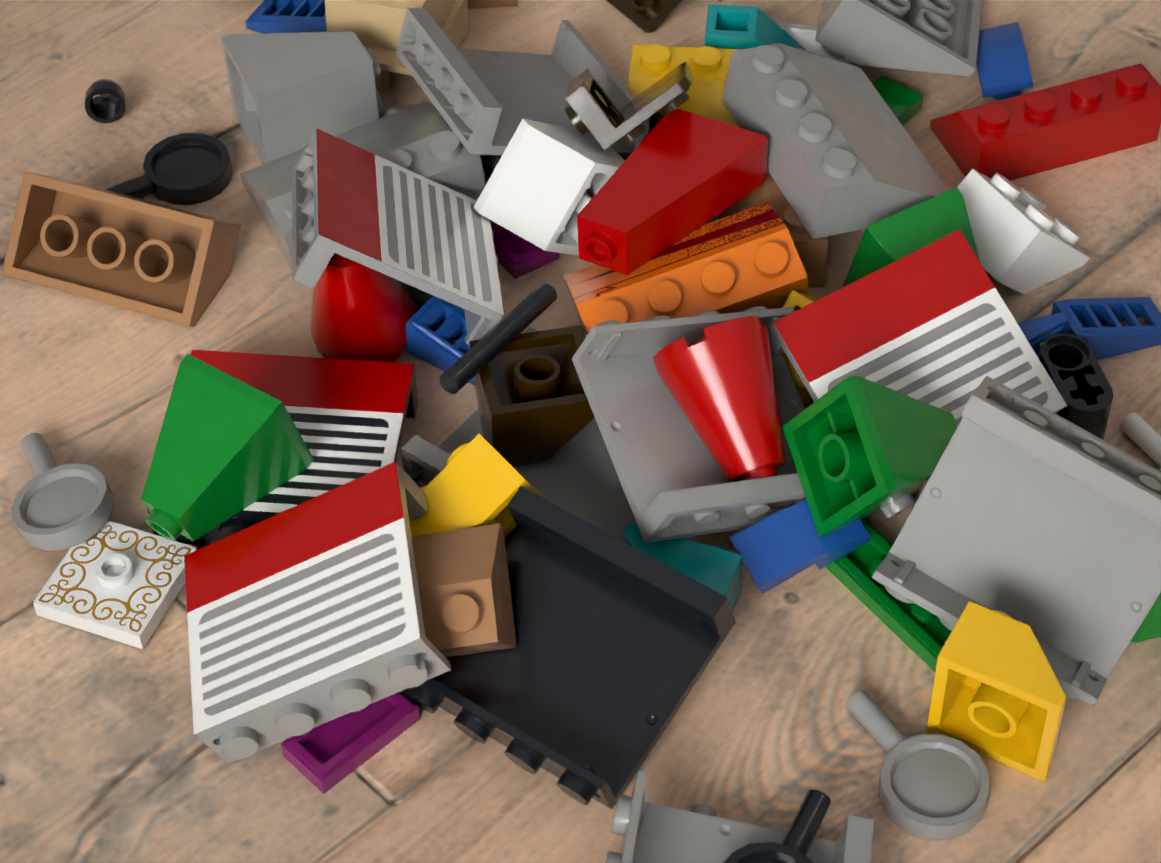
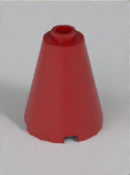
M334 253L313 289L310 323L311 335L318 352L324 358L327 355L334 359L394 362L400 358L399 351L407 344L405 327L408 320L418 311L417 305L403 282Z
M758 316L735 318L704 328L705 336L694 340L688 345L685 337H682L659 350L653 357L657 373L729 482L778 476L776 468L785 464L786 459L769 332L764 320H760Z

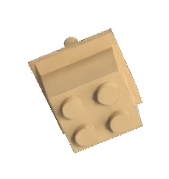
M325 0L327 32L354 31L365 49H373L381 71L380 78L375 79V86L378 91H386L391 87L390 72L412 76L396 54L407 8L426 9L453 45L458 48L470 31L467 0Z

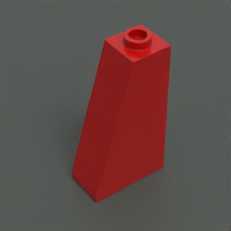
M678 108L663 116L577 215L579 259L629 275L762 186L767 180L768 136Z

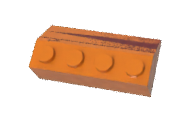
M768 202L700 226L629 275L595 264L563 276L585 337H587L593 326L610 320H616L621 324L647 321L661 315H666L673 319L693 317L707 311H717L720 314L744 312L757 306L776 309L783 308L792 290L808 294V276L789 230Z

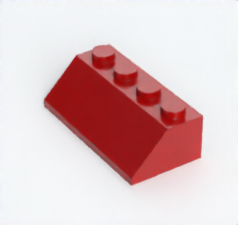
M1140 63L935 118L930 121V129L965 177L974 169L990 179L997 172L1009 181L1157 141L1161 125V85L1145 66Z

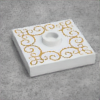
M108 520L97 534L68 550L33 601L36 614L40 617L144 649L186 583L184 556L196 551L197 547L178 541H171L165 537Z

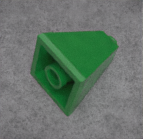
M955 187L866 226L843 287L959 229L980 262L963 195L958 188Z
M187 354L179 365L141 500L150 511V514L145 519L146 523L157 533L171 541H175L180 534L195 541L306 470L314 458L282 401Z
M850 376L782 427L819 538L832 535L922 487L925 480L930 478L957 429L953 414L863 377Z

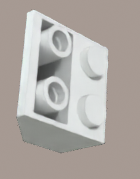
M522 119L476 201L474 209L482 216L544 251L579 256L577 215L625 160L612 146L604 150L591 132L583 135L577 129Z
M972 169L957 187L963 195L980 263L998 282L1022 294H1026L1083 267L1090 259L1076 245V242L1081 237L1071 227L1056 217L1054 220L1043 212L1047 206L1039 198L1023 187L1019 190L1001 174L996 172L990 179Z

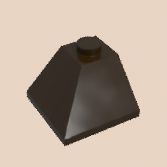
M581 325L519 334L474 376L484 438L510 464L550 459L595 418L572 361V357L585 339ZM479 340L469 341V349Z

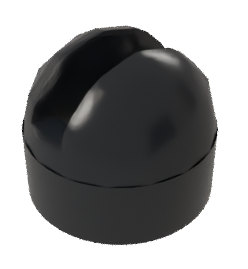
M100 79L94 81L85 94V110L89 117L97 122H115L121 118L125 111V94L120 85L113 80Z

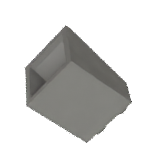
M354 31L230 34L221 37L234 116L262 165L306 148L316 128L337 136L385 116L383 101L375 86V79L381 76L378 59L372 48H364Z

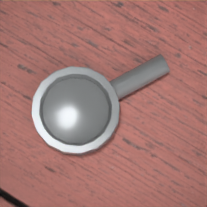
M31 433L25 436L21 443L22 448L36 477L29 480L17 493L11 507L12 520L18 532L30 547L43 551L64 550L83 543L97 534L108 522L115 506L113 492L105 476L96 467L84 463L57 466L41 434Z
M864 690L856 692L849 698L846 708L887 753L880 770L878 783L879 798L885 813L894 824L906 833L926 840H950L968 833L982 820L989 801L991 785L989 770L976 751L964 742L942 734H920L907 738Z

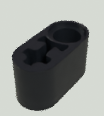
M1056 334L1048 337L1041 345L1039 360L1067 404L1057 415L1103 440L1112 405L1113 390L1091 347L1080 337L1071 334Z

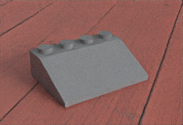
M823 0L815 41L821 43L823 49L831 56L838 59L846 58L861 66L971 77L976 70L982 0Z
M781 43L732 51L722 102L740 128L768 136L767 170L812 239L865 229L866 226L948 191L945 184L860 67Z
M427 100L335 136L474 200H478L486 185L480 154H469L436 107ZM304 149L240 174L242 182L292 271V171Z

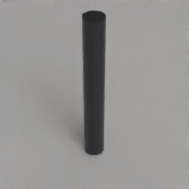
M541 283L440 376L439 381L443 389L450 394H456L556 301V290L548 283Z

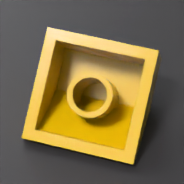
M971 601L968 602L937 658L926 731L931 734H942L960 740L982 756L1045 782L1050 773L1067 698L1030 625L1017 621L1004 612L990 610Z

